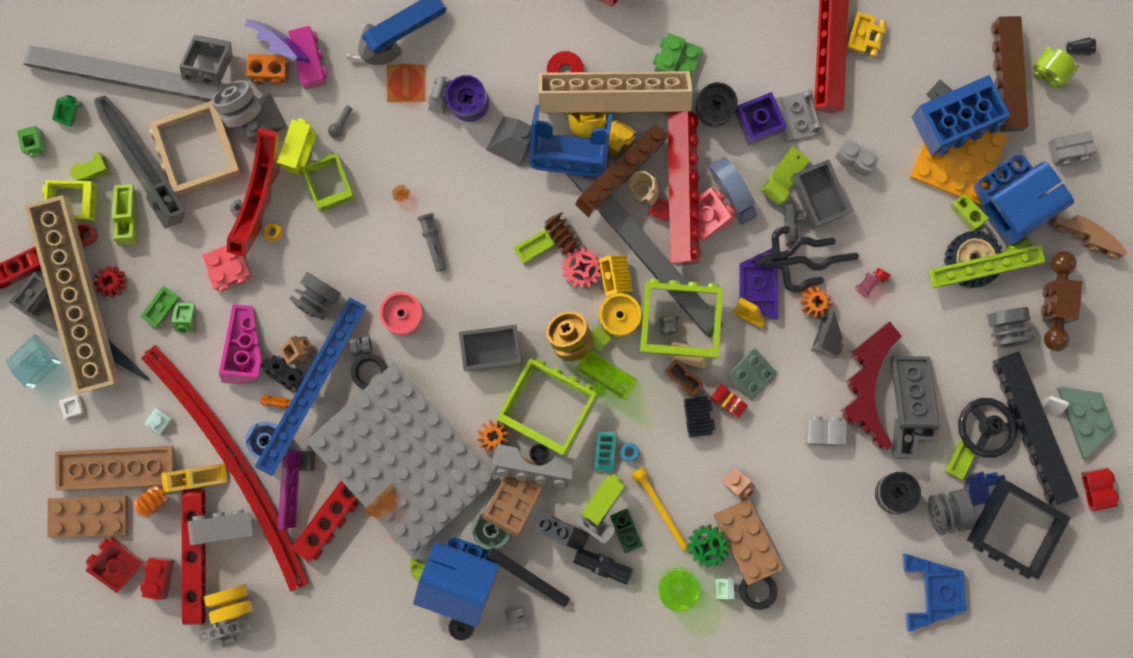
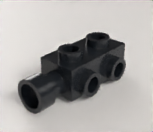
M273 355L270 359L267 357L261 364L263 372L269 378L274 379L293 394L297 392L305 378L302 371L287 365L285 359L281 356Z

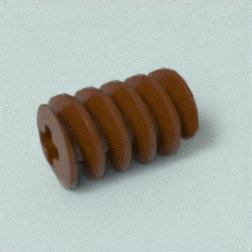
M560 212L545 221L547 224L544 229L550 230L548 233L550 237L555 236L553 238L554 243L559 242L557 248L563 249L561 255H567L568 252L571 253L574 251V248L577 249L581 244L577 245L580 238H573L576 232L568 231L571 228V224L564 225L567 218L560 219L563 215V212Z

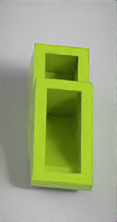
M133 184L114 185L112 219L114 221L113 239L118 246L137 245V208Z

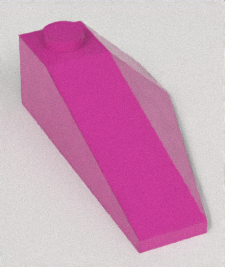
M233 304L219 376L222 383L241 385L259 378L262 361L252 306Z

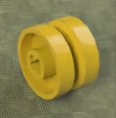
M612 294L600 306L599 324L609 336L616 338L627 337L636 330L640 323V306L636 299L628 294ZM617 312H619L624 316L622 318H618L616 314Z
M247 584L203 597L206 607L210 608L217 605L220 607L210 611L208 614L211 624L229 621L241 617L242 614L254 611L250 600L238 603L239 598L249 594Z

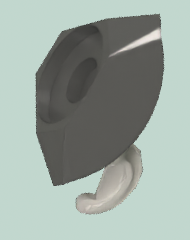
M367 24L360 37L358 46L359 56L346 54V58L358 63L383 65L399 57L402 54V49L395 42L385 49L373 53L362 39V35L374 27L372 24Z

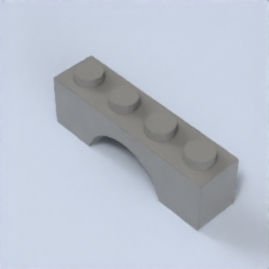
M498 444L493 455L491 473L497 474L499 477H514L520 481L529 480L535 481L537 484H551L557 488L568 487L572 480L574 459L555 455L549 463L536 466L523 460L516 447Z

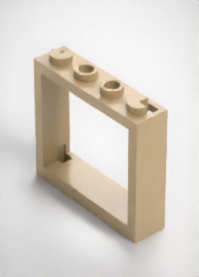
M211 101L150 122L152 129H149L152 139L156 140L157 146L155 150L159 158H162V170L165 175H168V183L178 197L243 174L227 126L222 121L220 113L215 110ZM211 112L229 167L179 185L160 129Z

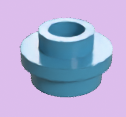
M633 443L624 444L620 450L621 458L626 462H634L639 457V448ZM627 449L633 450L632 456H627Z

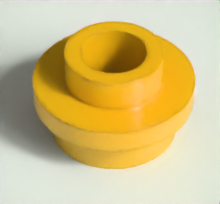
M269 223L263 229V236L270 242L278 241L282 236V228L277 223ZM275 229L276 234L271 236L270 231Z

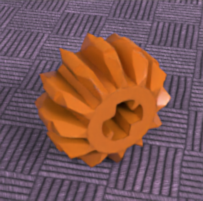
M816 286L814 290L811 287L808 288V293H802L805 299L799 301V303L805 304L801 311L807 309L806 316L808 317L812 313L813 319H816L818 315L821 318L825 317V313L830 311L827 306L833 305V302L827 301L832 296H825L824 294L827 290L823 289L820 292L819 286ZM815 299H817V302H820L817 307L815 303H812Z
M492 420L488 421L490 427L483 423L482 427L485 431H477V433L483 434V437H478L477 441H485L480 447L484 448L488 444L487 452L491 451L492 446L495 451L498 444L503 445L502 441L509 443V440L503 438V436H508L510 433H502L506 425L498 428L500 425L498 420L495 426H493ZM496 431V435H499L498 439H494L493 442L489 441L491 438L488 437V434Z
M154 486L135 500L133 507L142 518H149L167 503L168 497L163 489H160L159 486Z

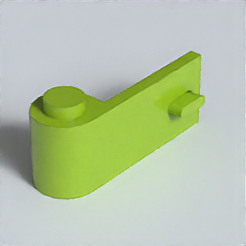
M792 146L763 184L760 191L777 205L785 204L791 196L789 195V188L792 185L790 177L794 173L803 170L810 159Z

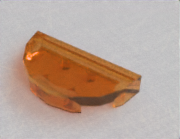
M392 484L362 512L372 517H382L391 512L397 498Z

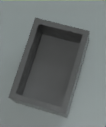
M829 159L794 173L790 177L812 230L847 216L852 212Z
M517 324L459 332L463 370L465 372L522 365Z

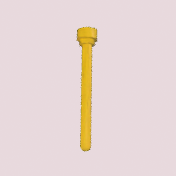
M644 466L633 472L631 476L634 481L637 480L638 483H641L683 551L687 550L686 541L647 480L648 472Z

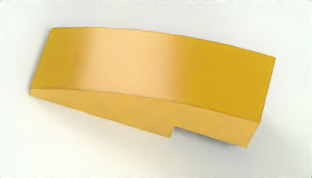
M225 463L161 473L164 492L228 482Z

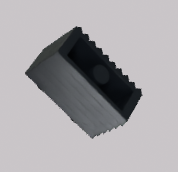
M708 396L683 399L688 438L712 435V431L715 430L714 419L710 418V411H713L712 401L708 400Z

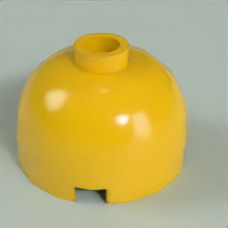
M569 113V127L575 136L591 139L593 130L605 128L606 113Z

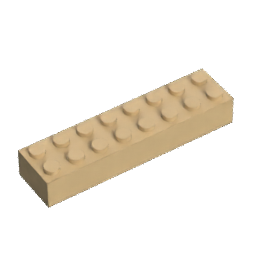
M690 71L539 73V113H646L657 111L664 113L667 111H691L693 91Z

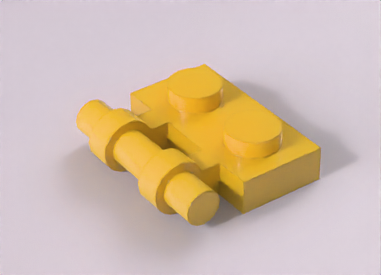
M857 12L848 39L847 49L864 54L867 47L871 50L869 56L876 58L882 48L881 41L887 31V22L880 20L879 25H875L876 17ZM871 32L876 34L874 41L869 40Z

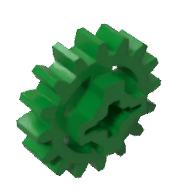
M711 524L707 525L706 528L702 525L699 527V530L695 529L693 531L694 535L689 536V539L692 541L687 544L688 547L692 548L689 554L695 555L693 561L700 560V566L706 563L707 568L711 567L712 564L716 567L719 565V562L723 563L725 561L724 557L729 555L726 551L731 548L730 545L726 544L729 537L724 538L725 531L718 532V526L712 529ZM702 534H709L707 537H700ZM711 554L714 556L717 555V557L715 558H709Z

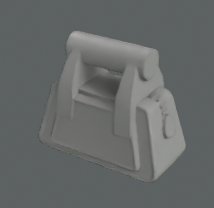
M444 76L435 78L429 96L428 110L442 114L445 113L448 105L446 89L452 81L451 79H447L448 77Z

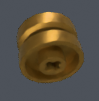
M572 311L563 312L553 317L548 323L546 337L558 358L572 362L580 360L592 350L594 337L585 318L581 314Z

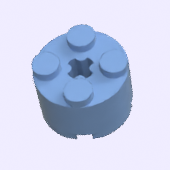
M260 422L248 430L245 443L252 457L259 460L267 445L264 439L271 438L278 426L277 423Z

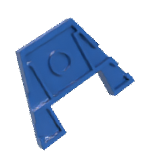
M903 554L904 572L924 571L926 612L906 613L907 631H914L922 626L930 625L938 620L966 611L964 571L909 554Z

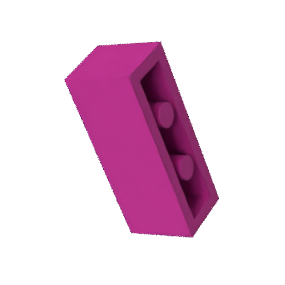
M310 25L288 31L290 39L310 59L309 63L296 61L303 88L309 89L327 84L325 80L328 77L327 70L321 64V60L324 59L321 48L318 49L316 42H319L317 32L313 31Z

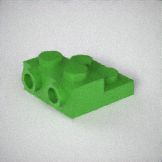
M668 33L667 38L663 36L659 46L662 48L661 53L656 54L653 64L656 65L655 72L690 71L692 79L703 48L685 42L686 39Z

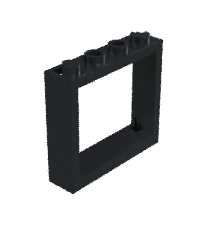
M999 478L975 523L974 529H972L966 541L972 543V548L981 553L983 551L988 552L987 557L997 562L1002 560L1004 562L1003 566L1014 571L1016 568L1020 571L1019 575L1028 580L1031 577L1039 580L1071 517L1013 483ZM1009 493L1054 519L1029 567L983 542Z

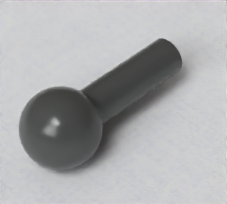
M349 105L345 106L337 122L329 126L328 133L332 138L342 136V127L353 110Z

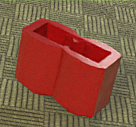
M1109 468L1081 472L1088 507L1091 511L1118 507L1119 494L1113 487L1115 476Z

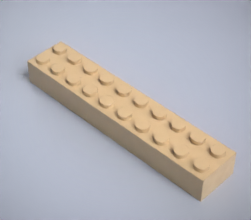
M62 195L24 205L75 394H83L120 384L70 198Z

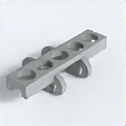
M248 618L235 622L232 619L229 620V624L222 626L213 623V628L198 632L197 634L200 643L219 638L218 643L221 644V647H224L225 643H236L237 636L235 637L234 633L250 629L251 627L249 626ZM245 622L246 627L240 628L239 623ZM222 627L227 628L226 634H221L220 629ZM211 631L215 632V636H211ZM207 633L208 638L202 639L201 634ZM231 635V638L223 640V636Z

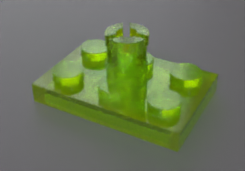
M592 351L583 357L575 369L583 377L594 381L591 387L597 389L596 393L600 397H603L606 389H608L616 397L626 400L637 382L636 378Z

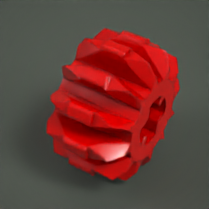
M108 265L106 270L99 269L100 275H94L98 281H95L93 284L98 286L96 291L102 293L103 297L110 296V298H115L116 294L122 295L121 288L127 289L123 285V283L128 281L127 278H123L125 272L119 271V268L116 266L112 269ZM113 280V283L108 284V281Z

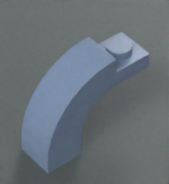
M723 157L708 165L714 181L725 192L736 211L735 215L738 222L743 225L757 217L754 208L755 203L750 191L732 163L726 157Z

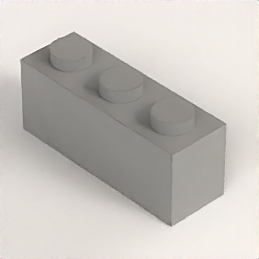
M244 509L232 511V515L225 516L224 512L212 514L213 518L205 519V515L194 516L193 521L187 522L190 545L253 536L250 512L244 513Z

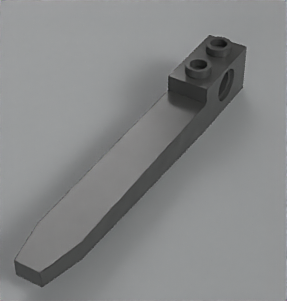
M105 95L95 98L94 105L101 122L147 194L146 199L163 227L166 229L182 223L186 210L120 110Z

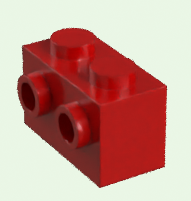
M156 556L148 558L144 565V572H146L145 580L142 581L140 586L142 597L157 600L168 598L174 559Z

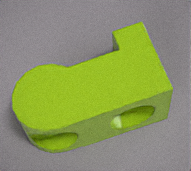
M97 152L92 154L93 160L83 164H74L70 169V175L78 181H91L111 173L105 155Z
M962 195L951 204L952 210L968 226L967 229L969 231L977 230L988 220V217L966 195Z

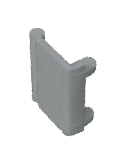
M810 89L805 92L775 98L787 125L783 132L786 142L815 136L822 132L821 123H819L816 110L814 109L813 94Z
M577 517L575 520L577 525L604 544L614 534V528L611 525H607L601 535H599V530L591 524L588 526L583 524L584 521L581 517Z

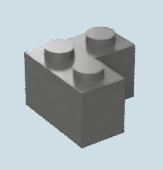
M898 418L895 419L892 457L916 459L918 441L938 442L939 428H899Z

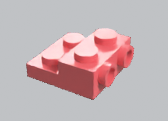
M712 187L700 195V200L698 201L700 212L699 230L702 241L707 240L718 230H724L736 220L734 208L730 204L726 205L723 201L726 199L724 194Z
M227 245L202 254L212 287L217 291H226L231 288L230 285L246 283L248 278L253 277L246 258L228 253Z

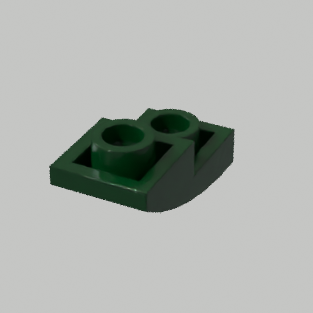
M628 508L609 515L625 554L643 547Z

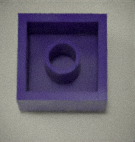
M772 92L737 105L735 115L748 145L782 133L787 127Z

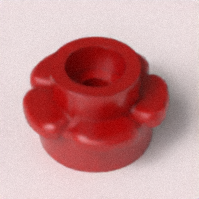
M877 268L875 272L873 271V274H875L874 279L884 284L885 281H890L888 279L891 274L880 268Z

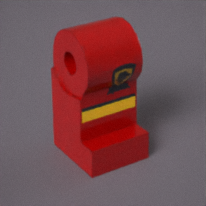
M723 384L719 385L709 398L738 419L748 408L745 402L736 397Z

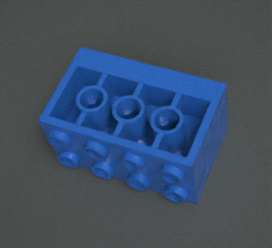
M987 75L921 104L911 118L932 157L937 154L942 156L953 147L958 149L966 145V141L971 139L976 141L982 138L984 133L989 132L992 134L1000 130V126L1006 123L1005 120L1010 116V113L990 75Z

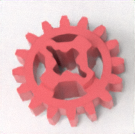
M584 247L581 248L580 252L574 248V254L568 252L569 259H563V262L566 263L561 268L566 270L563 273V277L568 276L567 283L572 281L574 288L577 284L580 285V289H583L585 284L590 288V282L596 284V277L601 278V274L598 272L601 271L600 266H598L600 264L599 259L596 260L598 254L594 253L592 255L590 248L587 252L584 251ZM582 256H586L591 260L587 261L583 259ZM575 258V265L569 269L571 261ZM580 264L588 266L585 268V272L577 270ZM595 268L594 274L589 277V271ZM577 275L579 277H582V280H578L573 276Z

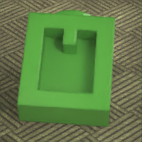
M175 302L171 322L176 332L188 333L195 331L193 325L196 310L195 303Z

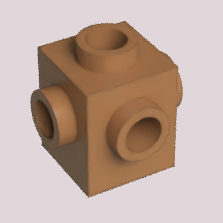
M293 336L279 348L287 365L304 364L315 353L306 336Z

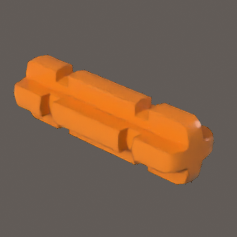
M262 395L261 405H271L272 407L285 409L288 408L292 399L271 397L269 395Z

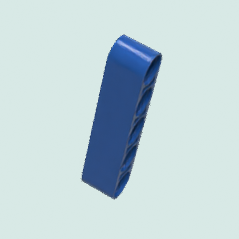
M419 0L367 30L362 35V39L373 53H377L445 13L447 7L441 0Z

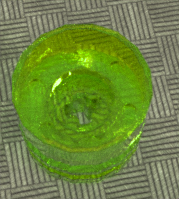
M679 566L665 571L659 580L658 586L661 602L665 607L676 612L687 611L692 608L698 601L700 594L698 579L694 573L687 568ZM681 583L684 590L676 592V588L673 586H678Z

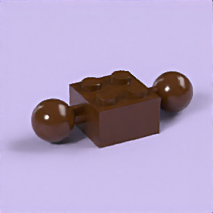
M1066 251L1058 252L1053 256L1051 268L1057 274L1056 280L1047 283L1042 293L1043 297H1045L1044 305L1041 307L1042 321L1052 322V328L1044 335V343L1048 349L1055 352L1062 351L1069 345L1070 337L1064 329V324L1079 320L1082 281L1068 280L1069 274L1076 269L1077 261L1073 254Z

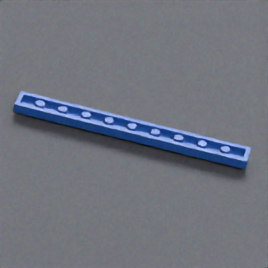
M349 297L257 461L255 468L273 476L367 306Z

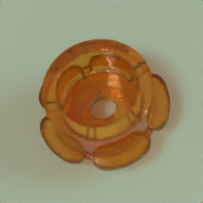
M405 185L395 187L392 190L393 200H398L399 202L406 200L409 197L410 190Z

